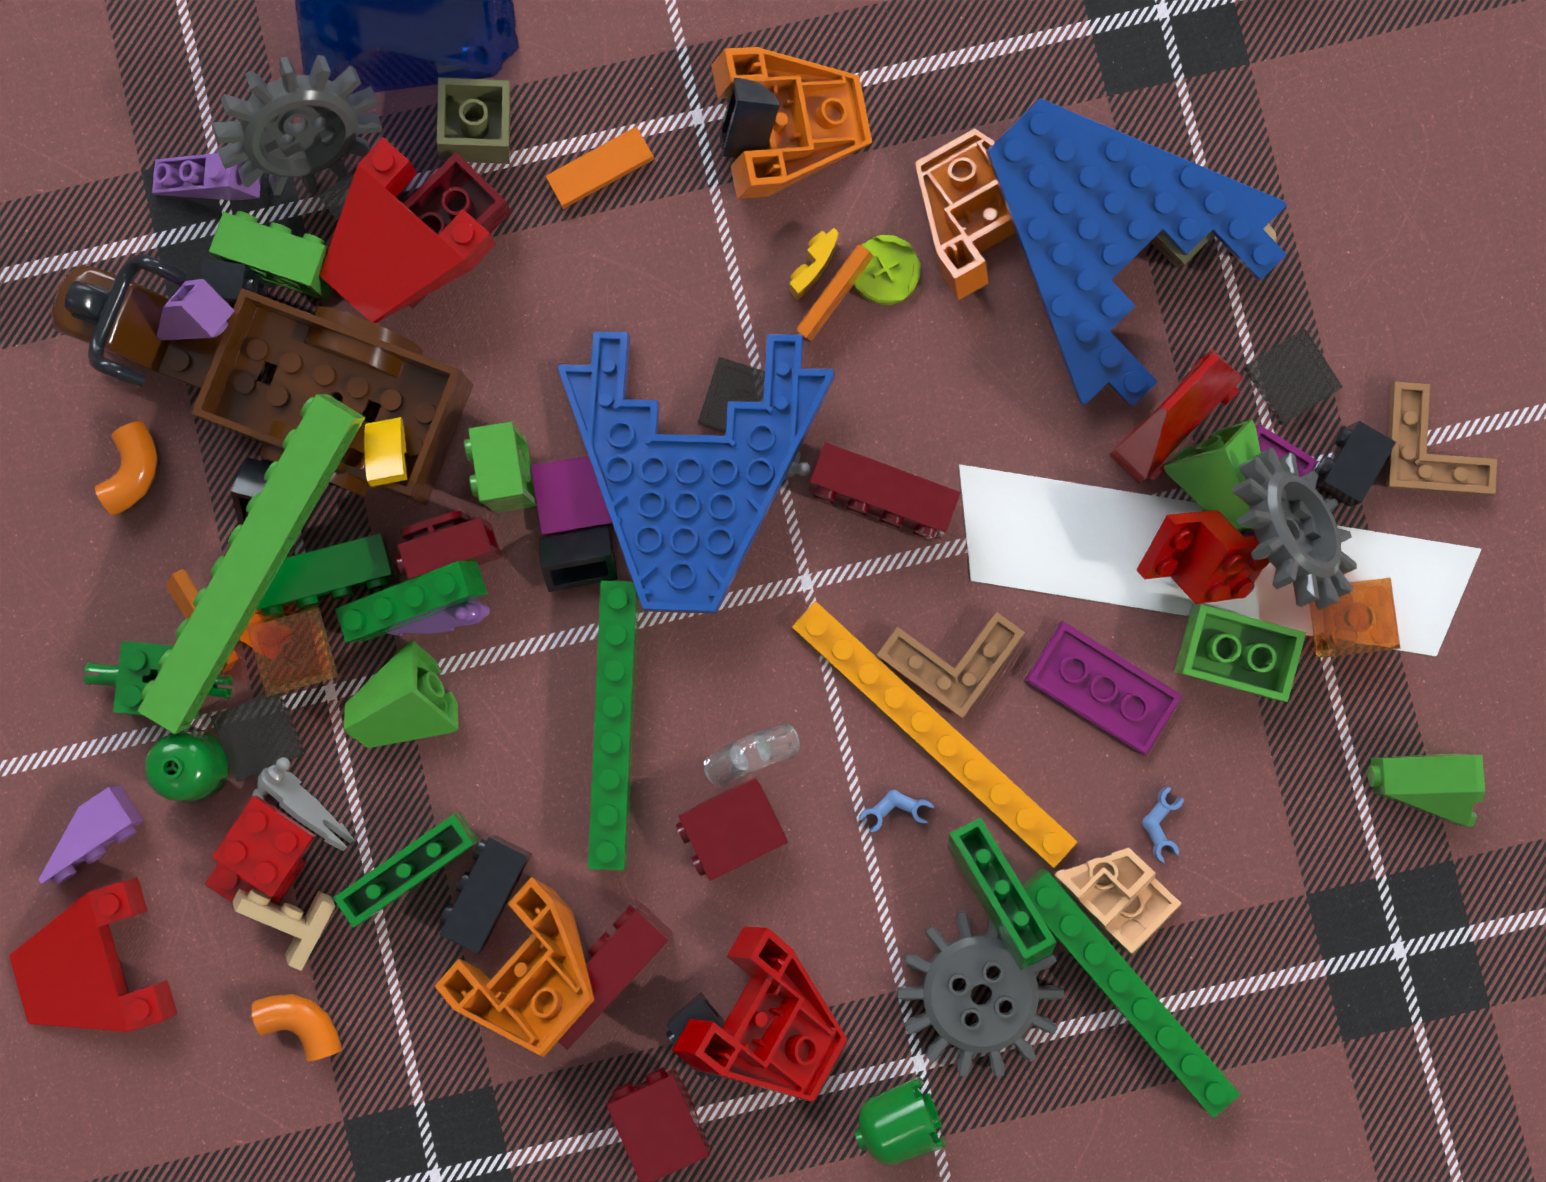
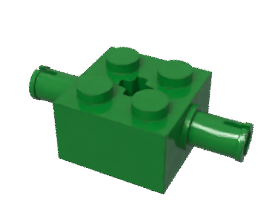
M121 641L119 665L88 662L84 671L99 673V676L84 675V682L86 685L116 687L113 712L142 715L137 712L143 702L140 695L145 686L151 680L155 681L161 669L158 668V663L167 650H172L174 646ZM219 675L207 696L230 698L233 689L219 688L218 684L233 685V678L231 675ZM199 711L197 712L194 719H198Z

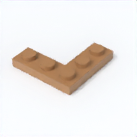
M1391 383L1388 437L1396 441V444L1386 459L1385 488L1494 495L1496 493L1497 459L1427 454L1430 384Z
M995 612L953 668L906 632L896 627L876 656L957 716L963 718L1025 632L1001 614Z

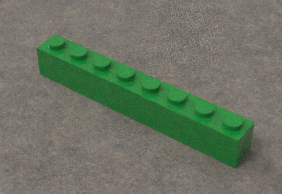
M601 581L588 869L624 871L628 863L639 597L634 582Z
M1041 868L1022 885L1053 936L1197 1103L1213 1119L1241 1095L1048 871Z

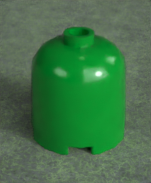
M184 731L165 736L151 747L145 758L144 772L147 782L156 794L170 801H199L212 797L224 787L230 775V770L228 769V750L218 737L206 731ZM172 761V766L168 768L169 763Z
M913 1078L866 1100L860 1108L858 1116L860 1128L855 1130L856 1140L862 1151L868 1149L871 1156L881 1164L888 1166L896 1165L943 1149L947 1145L946 1139L944 1137L938 1138L936 1129L943 1126L930 1093L922 1095L919 1087L924 1085L922 1078Z

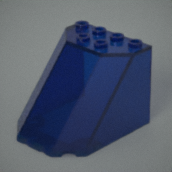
M295 0L303 75H310L317 55L325 56L331 71L328 80L332 82L349 66L356 69L362 84L352 93L369 86L372 87L375 93L437 85L438 78H491L500 72L503 68V63L513 56L519 48L512 0Z

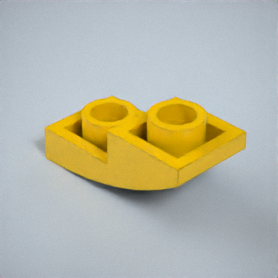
M835 228L827 234L821 231L809 241L808 246L810 248L807 249V260L811 265L808 267L805 263L791 274L790 278L792 281L789 282V292L797 301L814 286L828 266L838 242L839 233Z
M402 418L365 424V467L369 485L372 487L407 480L404 453H407Z

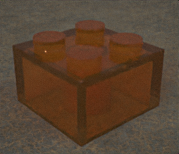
M1391 577L1349 582L1353 587L1352 592L1339 597V602L1321 610H1318L1314 601L1309 603L1316 658L1401 649Z
M319 605L248 623L247 630L266 697L338 677Z

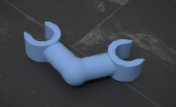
M1168 786L1159 791L1158 803L1142 821L1144 829L1147 830L1154 843L1153 855L1156 860L1162 863L1165 862L1161 856L1163 846L1168 845L1172 853L1178 856L1179 850L1174 842L1167 840L1159 824L1170 810L1180 808L1184 801L1183 797H1178L1173 804H1167L1165 798L1171 790V787Z
M890 790L875 807L864 809L859 815V820H862L868 814L876 815L877 822L870 828V832H875L882 826V818L894 807H898L911 813L919 823H928L927 820L917 815V809L921 805H927L930 808H934V806L928 800H914L897 790Z

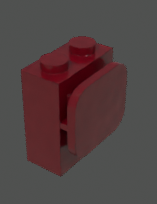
M461 511L445 513L401 529L402 538L408 541L398 544L400 554L396 555L399 570L403 576L407 575L408 579H413L456 561H477L478 565L502 558L492 524L481 517L469 520L468 516Z
M757 776L680 813L678 817L681 822L676 824L684 844L691 842L696 852V855L691 857L700 876L706 874L709 881L788 843L786 835Z
M661 1067L645 1076L646 1081L633 1087L632 1082L617 1087L612 1091L613 1096L609 1098L606 1105L640 1182H654L709 1157L710 1145L699 1123L697 1111L684 1082L679 1078L675 1068L666 1072L665 1067Z

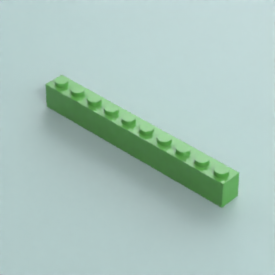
M316 394L314 398L310 397L304 404L300 412V416L303 419L296 430L292 429L284 439L282 448L285 451L279 461H274L266 471L264 480L267 482L261 493H256L249 501L246 508L249 514L243 525L239 524L231 533L228 543L231 544L225 556L219 557L210 572L213 575L208 587H203L193 601V606L196 607L190 619L186 618L178 627L175 633V637L178 638L172 650H167L158 663V668L161 669L155 681L151 680L140 695L143 702L137 712L173 734H177L190 727L366 418L328 394Z

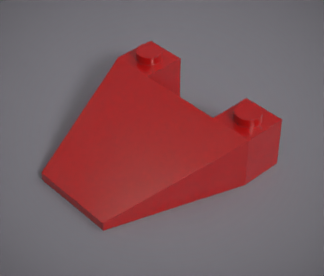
M384 137L358 163L319 275L365 318L373 323L379 322L471 271L496 245L491 234L464 209L437 235L396 198L397 195L418 173L411 162Z
M1211 349L1181 379L1182 383L1157 409L1134 428L1109 455L1138 483H1141L1148 477L1154 481L1165 470L1163 467L1165 463L1163 461L1220 402L1225 406L1239 393L1240 390L1236 385L1243 377L1214 349Z
M138 877L87 892L9 954L28 1024L130 1032L162 1022L177 1014L168 980L128 992L109 927V923L148 911Z
M744 926L726 957L751 976L723 1027L721 1028L712 1021L690 1019L672 1051L697 1071L814 1102L843 1049L847 1037L794 950L768 927Z

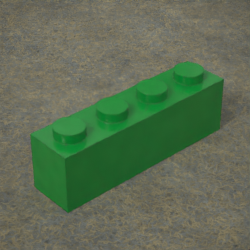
M379 533L285 558L254 613H262L263 618L283 614V607L297 604L298 609L319 604L318 598L332 595L333 599H341L353 595V589L367 585L368 590L388 586V580L396 578L386 538Z
M456 561L338 607L335 611L346 643L368 641L488 595L478 562Z
M455 813L340 892L333 899L354 928L479 843L480 840L462 813Z
M981 817L949 833L948 850L1019 969L1023 970L1051 955L1057 943Z

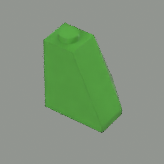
M1253 420L1221 428L1210 434L1209 439L1202 441L1195 448L1189 445L1177 451L1163 466L1166 473L1205 511L1219 510L1238 531L1242 530L1244 533L1252 532L1253 528L1239 526L1237 518L1249 513L1250 506L1233 493V486L1246 480L1238 469L1239 465L1261 453Z
M412 640L345 703L344 730L351 738L358 740L367 748L449 734L458 730V703L452 691L445 693L443 684L437 676L442 671L436 659Z
M1454 753L1371 758L1372 766L1368 767L1367 776L1369 785L1373 787V793L1453 825L1473 827L1475 825L1477 815L1475 812H1472L1475 802H1482L1485 794L1482 755Z

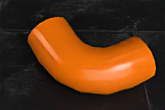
M134 421L121 426L111 435L121 457L120 467L112 477L96 485L95 492L103 507L112 516H116L129 509L143 498L156 477L158 455L153 438L143 421Z
M295 994L265 997L252 1003V1018L257 1032L261 1036L282 1030L293 1032L302 1043L307 1062L319 1060L342 1051L338 1032L329 1014L313 1000Z

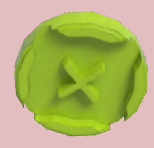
M879 235L862 244L874 257L854 283L855 289L864 299L876 305L891 306L904 301L914 292L920 279L921 264L913 247L907 241L894 235Z

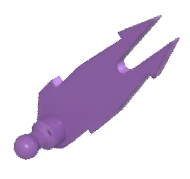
M475 599L388 632V634L403 636V633L433 634L454 631V627L479 623L489 615L490 609L487 605L481 604Z

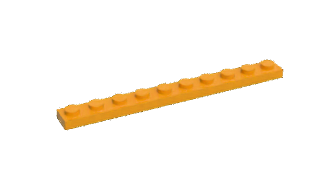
M816 601L792 626L803 639L1051 867L1055 868L1075 846L1077 841Z

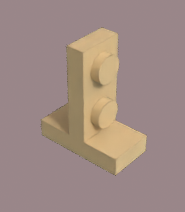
M239 889L232 901L235 912L294 936L285 953L288 966L302 971L335 908L332 897L318 891L309 910L303 916L304 912L300 908L289 903H284L283 906L270 902L271 898L259 890L251 889L250 892Z

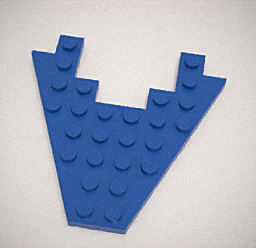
M1037 99L986 151L1077 399L1082 405H1086L1108 383L1129 406L1133 407L1158 382L1110 331L1135 307L1134 303L1115 285L1112 279L1160 231L1183 255H1187L1205 236L1212 232L1256 280H1262L1287 255L1263 229L1287 206L1285 201L1044 99Z
M593 332L591 365H558V371L645 612L717 614L835 379L834 369H802L803 335L767 334L763 402L728 401L726 436L658 434L660 412L658 400L626 399L630 335L628 332Z

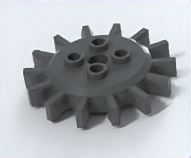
M317 55L310 75H297L288 57L280 58L279 72L282 79L266 84L260 76L250 70L245 74L253 94L248 101L226 94L222 96L221 102L226 115L239 118L238 121L212 122V130L217 143L234 142L217 149L224 168L228 169L247 161L238 169L242 184L249 188L266 172L270 174L268 181L274 195L281 196L288 177H300L309 193L316 192L317 180L314 174L328 168L341 180L348 178L342 158L347 153L365 157L370 151L366 139L357 137V134L382 132V125L376 112L362 113L379 106L372 87L369 86L352 93L362 84L356 69L352 66L343 71L333 82L328 80L331 71L325 56ZM294 117H304L297 124L289 123V120Z
M1269 448L1239 465L1238 469L1246 480L1233 486V493L1250 506V512L1237 518L1239 526L1253 528L1259 544L1251 553L1253 559L1267 558L1276 568L1272 585L1279 589L1293 582L1296 605L1302 607L1314 601L1318 610L1339 602V597L1352 592L1353 587L1344 574L1357 569V563L1341 551V543L1352 538L1350 531L1337 527L1331 513L1338 505L1336 499L1324 500L1315 489L1318 474L1313 470L1300 477L1298 475L1295 454L1290 452L1278 459L1274 448Z
M964 910L956 911L955 922L959 928L960 937L946 942L938 929L928 925L924 929L927 938L938 949L932 959L927 961L915 953H905L903 958L905 963L912 969L924 972L922 986L905 985L898 987L897 997L905 1001L923 1000L925 1012L911 1017L904 1023L908 1034L918 1033L927 1026L933 1025L934 1029L938 1032V1036L928 1046L926 1051V1057L931 1062L941 1057L945 1048L952 1044L961 1049L957 1061V1069L960 1076H968L972 1069V1058L975 1052L988 1053L989 1066L996 1077L1004 1076L1005 1064L1001 1058V1049L1014 1044L1020 1055L1032 1062L1036 1055L1033 1047L1023 1039L1022 1035L1030 1025L1038 1027L1043 1032L1055 1034L1058 1028L1049 1017L1039 1015L1036 1011L1038 1000L1048 999L1054 1001L1064 998V990L1055 985L1038 986L1035 976L1037 972L1050 968L1057 960L1052 953L1033 965L1020 970L1003 940L999 938V933L989 917L986 933L972 934L970 918ZM997 966L999 968L998 976L988 978L986 975L988 967ZM956 978L965 980V986L962 990L957 991L952 988V982ZM979 984L987 985L991 990V997L984 1004H977L971 999L972 989ZM1004 1000L1011 1002V1009L1006 1013L1000 1012L998 1008L1000 1002ZM968 1013L977 1014L975 1024L968 1025L965 1023L964 1018Z

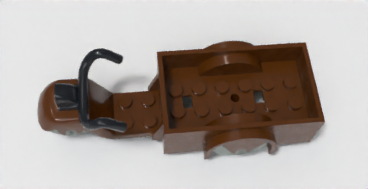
M144 254L132 256L124 263L117 275L88 265L79 266L69 272L59 285L51 311L54 329L59 333L89 343L88 358L91 367L98 372L138 388L142 387L145 382V374L104 358V350L152 371L200 388V393L191 414L216 427L263 444L259 457L271 462L279 461L285 451L282 448L284 439L292 429L296 430L303 419L300 416V412L304 404L310 397L314 398L316 394H328L361 415H364L369 401L380 404L381 407L375 422L399 417L403 420L407 453H404L407 480L375 487L427 505L474 384L461 370L422 356L423 350L411 340L378 324L334 308L318 306L315 315L241 288L233 308L234 312L228 320V326L219 336L215 338L160 341L156 336L163 307L170 299L133 282L132 279L139 270L143 269L177 285H182L186 280L187 273ZM266 362L278 366L270 385L259 382ZM363 421L329 483L366 498L370 485L366 477L364 430L365 424L368 422Z

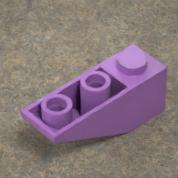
M219 153L155 159L152 194L233 201L260 198L261 177L249 188L244 186L238 169L247 161L225 169Z
M204 279L185 281L163 307L156 337L160 341L215 338L227 328V319L234 310Z
M122 786L108 787L78 807L38 879L41 884L52 881L60 884L77 873L75 870L76 866L84 861L87 864L96 861L107 853L105 847L113 841L119 844L137 833L134 827L142 823L144 819Z

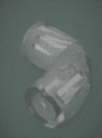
M782 724L745 736L709 755L704 761L705 775L713 785L725 787L759 769L794 758L800 750L799 735L791 725Z

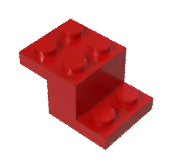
M1219 510L1166 515L1136 571L1144 580L1171 577L1195 604L1246 598L1253 591L1254 583L1261 571L1270 561L1267 558L1254 560L1251 553L1259 545L1256 537H1244Z
M257 795L252 796L212 855V858L219 863L204 884L230 902L234 900L239 889L246 892L256 889L267 894L271 898L270 902L279 905L307 863L301 858L316 835Z

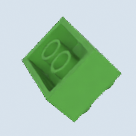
M237 211L236 216L223 212L209 249L213 256L221 262L245 264L264 281L328 302L333 288L319 276L329 247L324 245V240L306 233L303 238L292 235L291 229L271 222L269 227L257 223L258 218L242 211Z
M513 422L469 428L470 439H465L464 444L468 461H473L475 475H470L473 496L478 497L480 502L496 513L536 507L537 503L527 437Z
M1203 604L1192 605L1174 673L1268 699L1288 702L1306 632Z

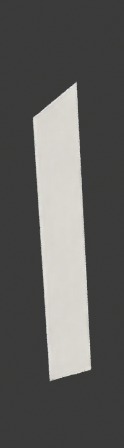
M959 464L971 581L1189 616L1191 606L1196 605L1171 577L1144 580L1136 570L1166 515L1203 511V508L1198 503ZM1337 526L1339 529L1350 531L1352 538L1341 543V551L1357 563V569L1344 574L1353 590L1339 597V602L1321 610H1318L1314 601L1302 607L1296 605L1293 582L1276 589L1272 585L1276 568L1269 563L1261 571L1254 583L1253 591L1246 598L1203 603L1206 606L1306 632L1308 636L1437 656L1481 549Z

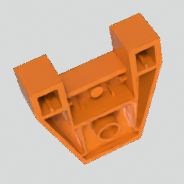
M759 47L726 48L711 65L718 99L729 98L735 77L748 79L765 86L776 96L780 104L767 150L744 151L731 165L737 199L770 197L872 143L859 75Z
M975 128L915 162L940 274L958 301L988 284L986 261L980 253L1016 233L986 153L995 142Z
M531 877L508 903L510 908L532 931L530 937L491 980L482 969L458 959L436 983L435 988L453 1010L544 1057L594 1001L573 910L553 888Z

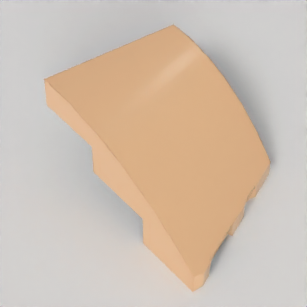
M1130 848L1114 852L1103 858L1087 861L1085 864L1067 870H1060L1055 874V877L1131 956L1182 904L1155 879V872Z

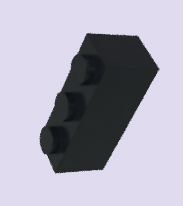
M496 835L490 836L487 841L481 839L472 856L477 861L471 873L465 871L456 887V891L460 892V895L455 905L449 903L440 918L439 923L444 926L439 935L477 954L484 950L532 853Z

